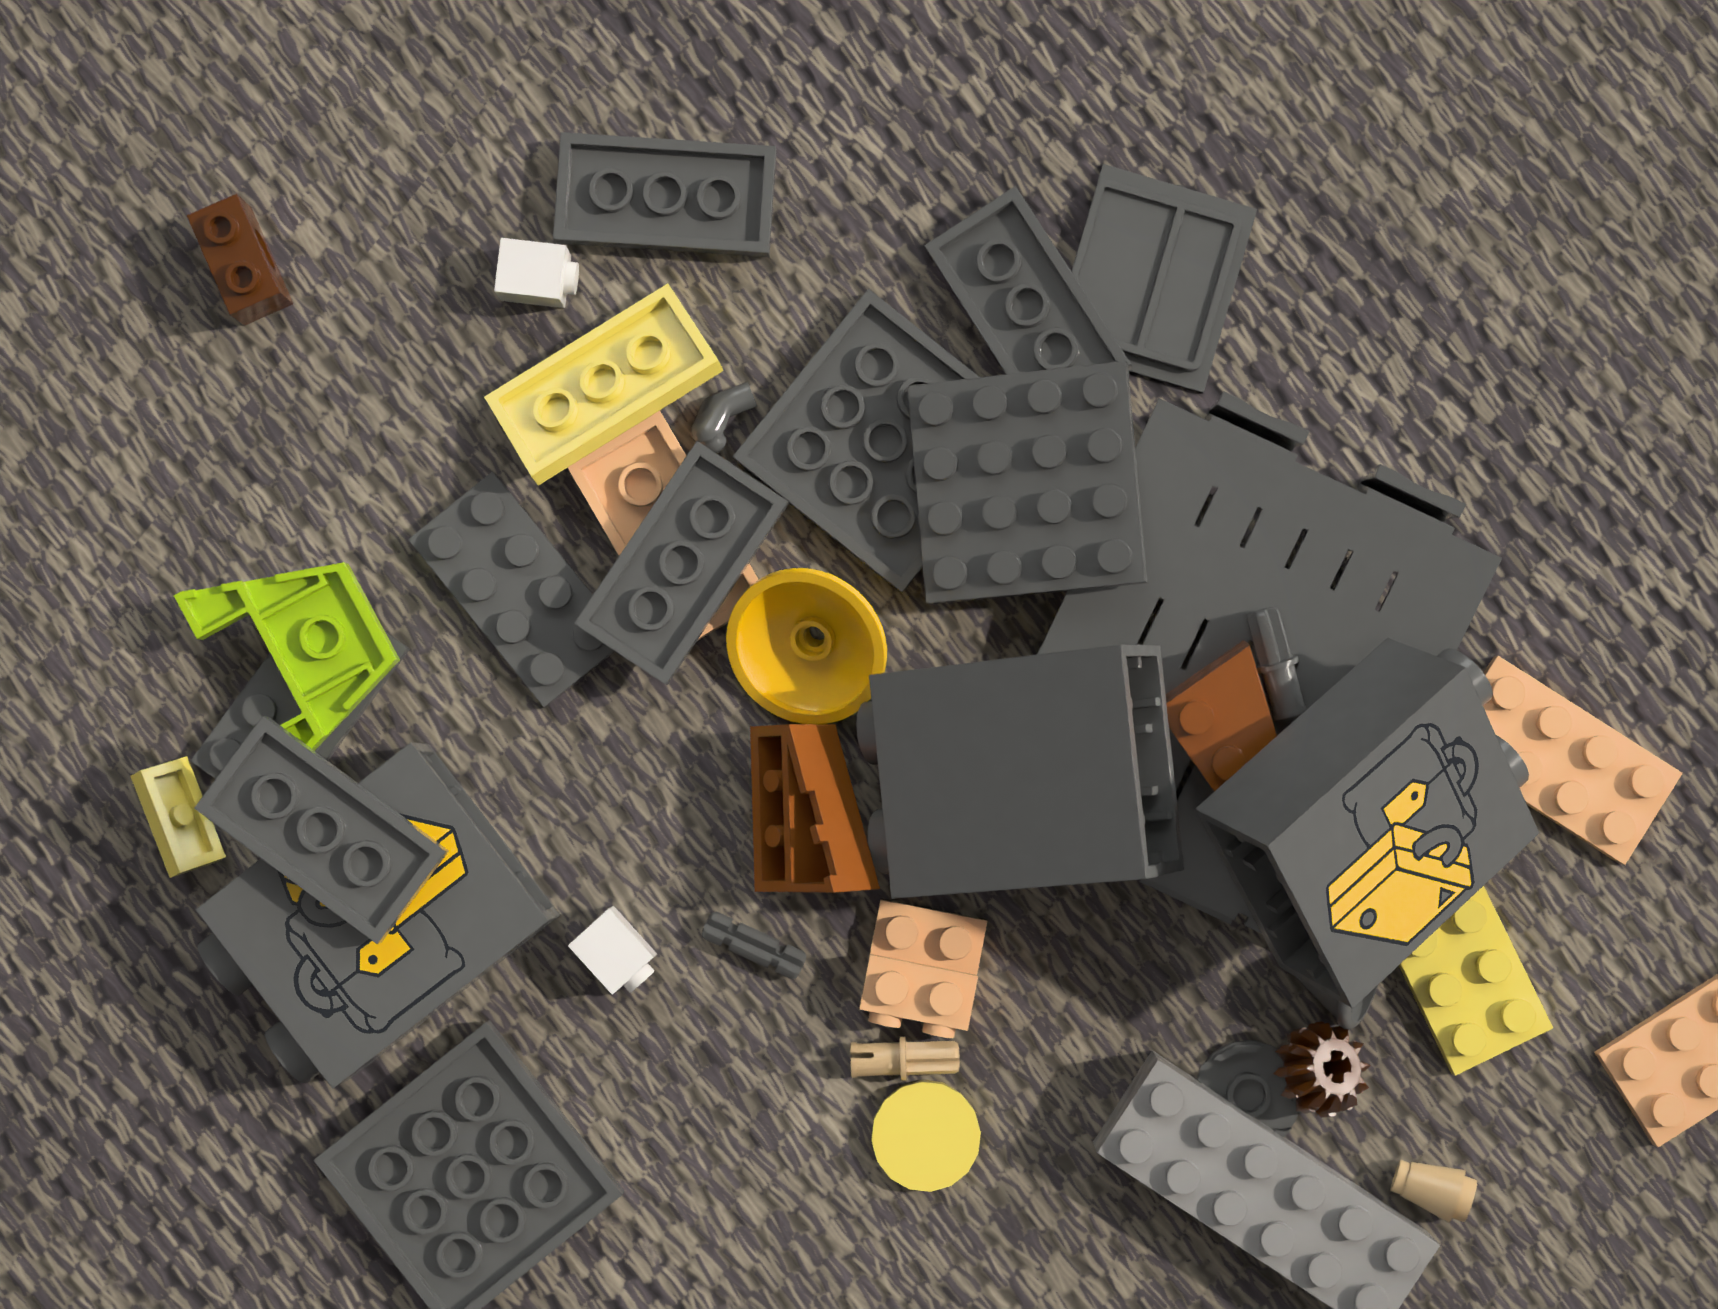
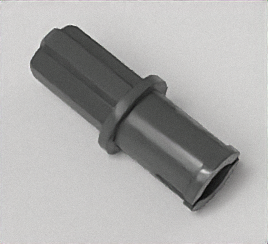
M1268 607L1250 613L1247 616V622L1259 661V665L1256 668L1258 673H1262L1273 711V719L1281 720L1304 713L1308 708L1304 703L1294 664L1299 662L1297 655H1291L1279 610L1276 607Z

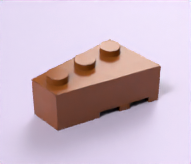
M1245 640L1165 694L1169 729L1214 792L1277 737L1251 648Z
M785 724L750 726L755 892L834 893L880 889L836 725Z

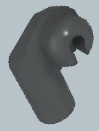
M748 381L711 395L702 402L691 426V435L694 441L700 442L715 453L725 447L727 441L723 431L729 417L757 407Z

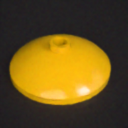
M789 568L762 577L753 583L740 597L728 621L726 647L728 658L737 680L747 694L760 706L772 714L791 722L800 724H828L853 715L859 711L862 703L868 702L871 699L869 675L885 672L887 644L883 627L876 612L854 587L842 579L823 571L808 568ZM810 627L820 629L824 634V639L817 640L813 638L810 634Z

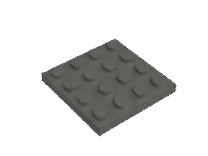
M868 289L733 455V459L771 490L786 499L791 506L902 594L923 568L908 386L979 378V376Z
M1126 360L908 386L927 604L1148 583L1129 371Z
M490 1020L486 1021L313 1160L429 1309L483 1308L625 1192Z

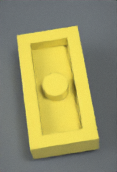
M187 756L140 770L131 776L170 878L226 858L213 822L194 809L203 796Z

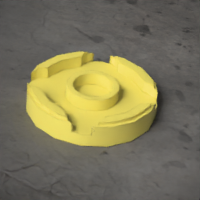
M919 1080L901 1085L884 1099L874 1116L871 1141L877 1162L890 1179L910 1190L932 1192L952 1186L969 1172L979 1152L981 1131L975 1110L960 1092L943 1082Z

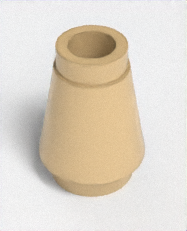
M1399 1160L1390 1191L1400 1194L1403 1198L1450 1223L1452 1218L1465 1222L1474 1200L1477 1180L1465 1176V1170L1416 1162L1409 1163Z

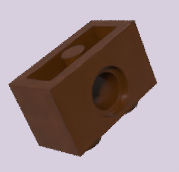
M238 194L186 215L227 310L233 318L245 326L293 305V301L252 207Z

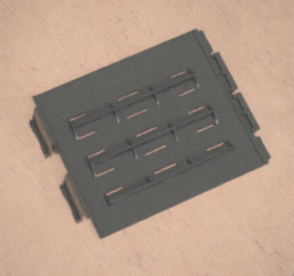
M1225 391L1222 392L1219 400L1210 407L1205 419L1158 398L1135 447L1148 583L1067 591L1038 654L1121 644L1137 645L1160 597L1164 600L1142 645H1160L1165 694H1167L1241 641L1245 640L1247 643L1249 640L1253 641L1247 616L1259 609L1276 607L1281 615L1291 655H1297L1299 659L1295 669L1304 703L1309 708L1387 638L1435 656L1447 648L1457 650L1502 558L1452 535L1455 528L1444 523V521L1451 518H1460L1466 506L1465 503L1448 495L1426 489L1382 464L1377 465L1374 473L1371 472L1369 475L1361 478L1355 490L1295 462L1298 454L1293 453L1292 450L1304 444L1310 432L1309 430L1265 414L1242 399ZM1212 486L1217 489L1199 527L1194 525ZM1259 507L1262 510L1245 543L1244 548H1242L1239 545L1246 533V530L1257 508ZM1304 528L1307 532L1289 569H1287L1285 564ZM1349 549L1352 553L1334 590H1332L1330 586ZM1393 571H1396V577L1379 611L1375 610ZM1207 619L1208 622L1186 668L1182 669L1181 665L1203 620ZM1252 643L1250 648L1255 661V665L1257 666L1259 665V661L1257 658L1254 643ZM1258 673L1276 735L1278 736L1300 715L1274 720L1262 673ZM1169 729L1175 789L1177 790L1192 759ZM1194 764L1177 798L1184 870L1148 879H1140L1139 882L1230 925L1232 920L1235 921L1238 913L1247 916L1244 925L1261 933L1195 810L1214 793V790Z

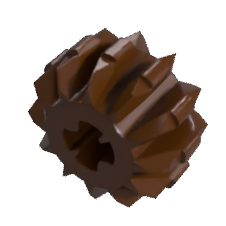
M1324 1022L1311 1023L1306 1028L1294 1029L1290 1034H1287L1289 1044L1282 1045L1280 1049L1275 1051L1284 1062V1067L1278 1068L1273 1074L1280 1078H1285L1287 1083L1280 1096L1287 1097L1288 1099L1296 1098V1111L1303 1112L1304 1114L1314 1112L1315 1116H1320L1321 1118L1332 1117L1340 1111H1347L1357 1106L1356 1094H1362L1363 1091L1369 1088L1360 1077L1361 1072L1366 1071L1371 1066L1366 1062L1360 1061L1358 1053L1364 1043L1349 1041L1348 1029H1343L1340 1026L1331 1027L1329 1023Z

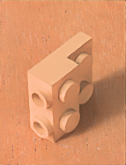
M880 899L859 1010L870 1012L869 1022L888 1027L900 1028L902 1018L924 1022L923 1033L944 1038H954L956 1029L968 1031L987 920Z

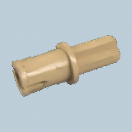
M900 1037V1042L891 1043L851 1042L852 1078H858V1076L901 1075V1081H907V1075L955 1074L959 1071L960 1067L959 1046L955 1041L906 1042V1037Z

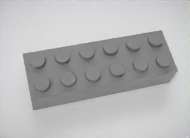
M1153 1050L1093 1141L1096 1152L1333 1309H1399L1440 1247V1244L1428 1231L1293 1142L1280 1136L1270 1127L1242 1111L1241 1108L1236 1107L1203 1083L1201 1084L1197 1079Z

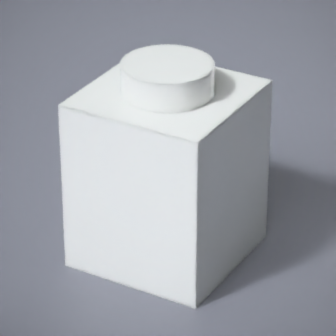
M501 238L494 292L499 299L507 302L565 308L566 295L576 294L579 279V263L571 262V254L566 245Z
M614 906L608 908L568 945L612 995L622 986L630 993L633 992L654 972V969L648 962L657 953Z

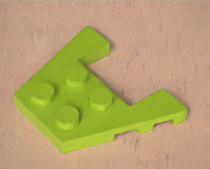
M345 562L276 574L272 577L231 582L200 590H186L173 595L196 639L199 640L208 638L248 615L251 616L301 710L300 715L280 726L314 751L400 661L351 567Z

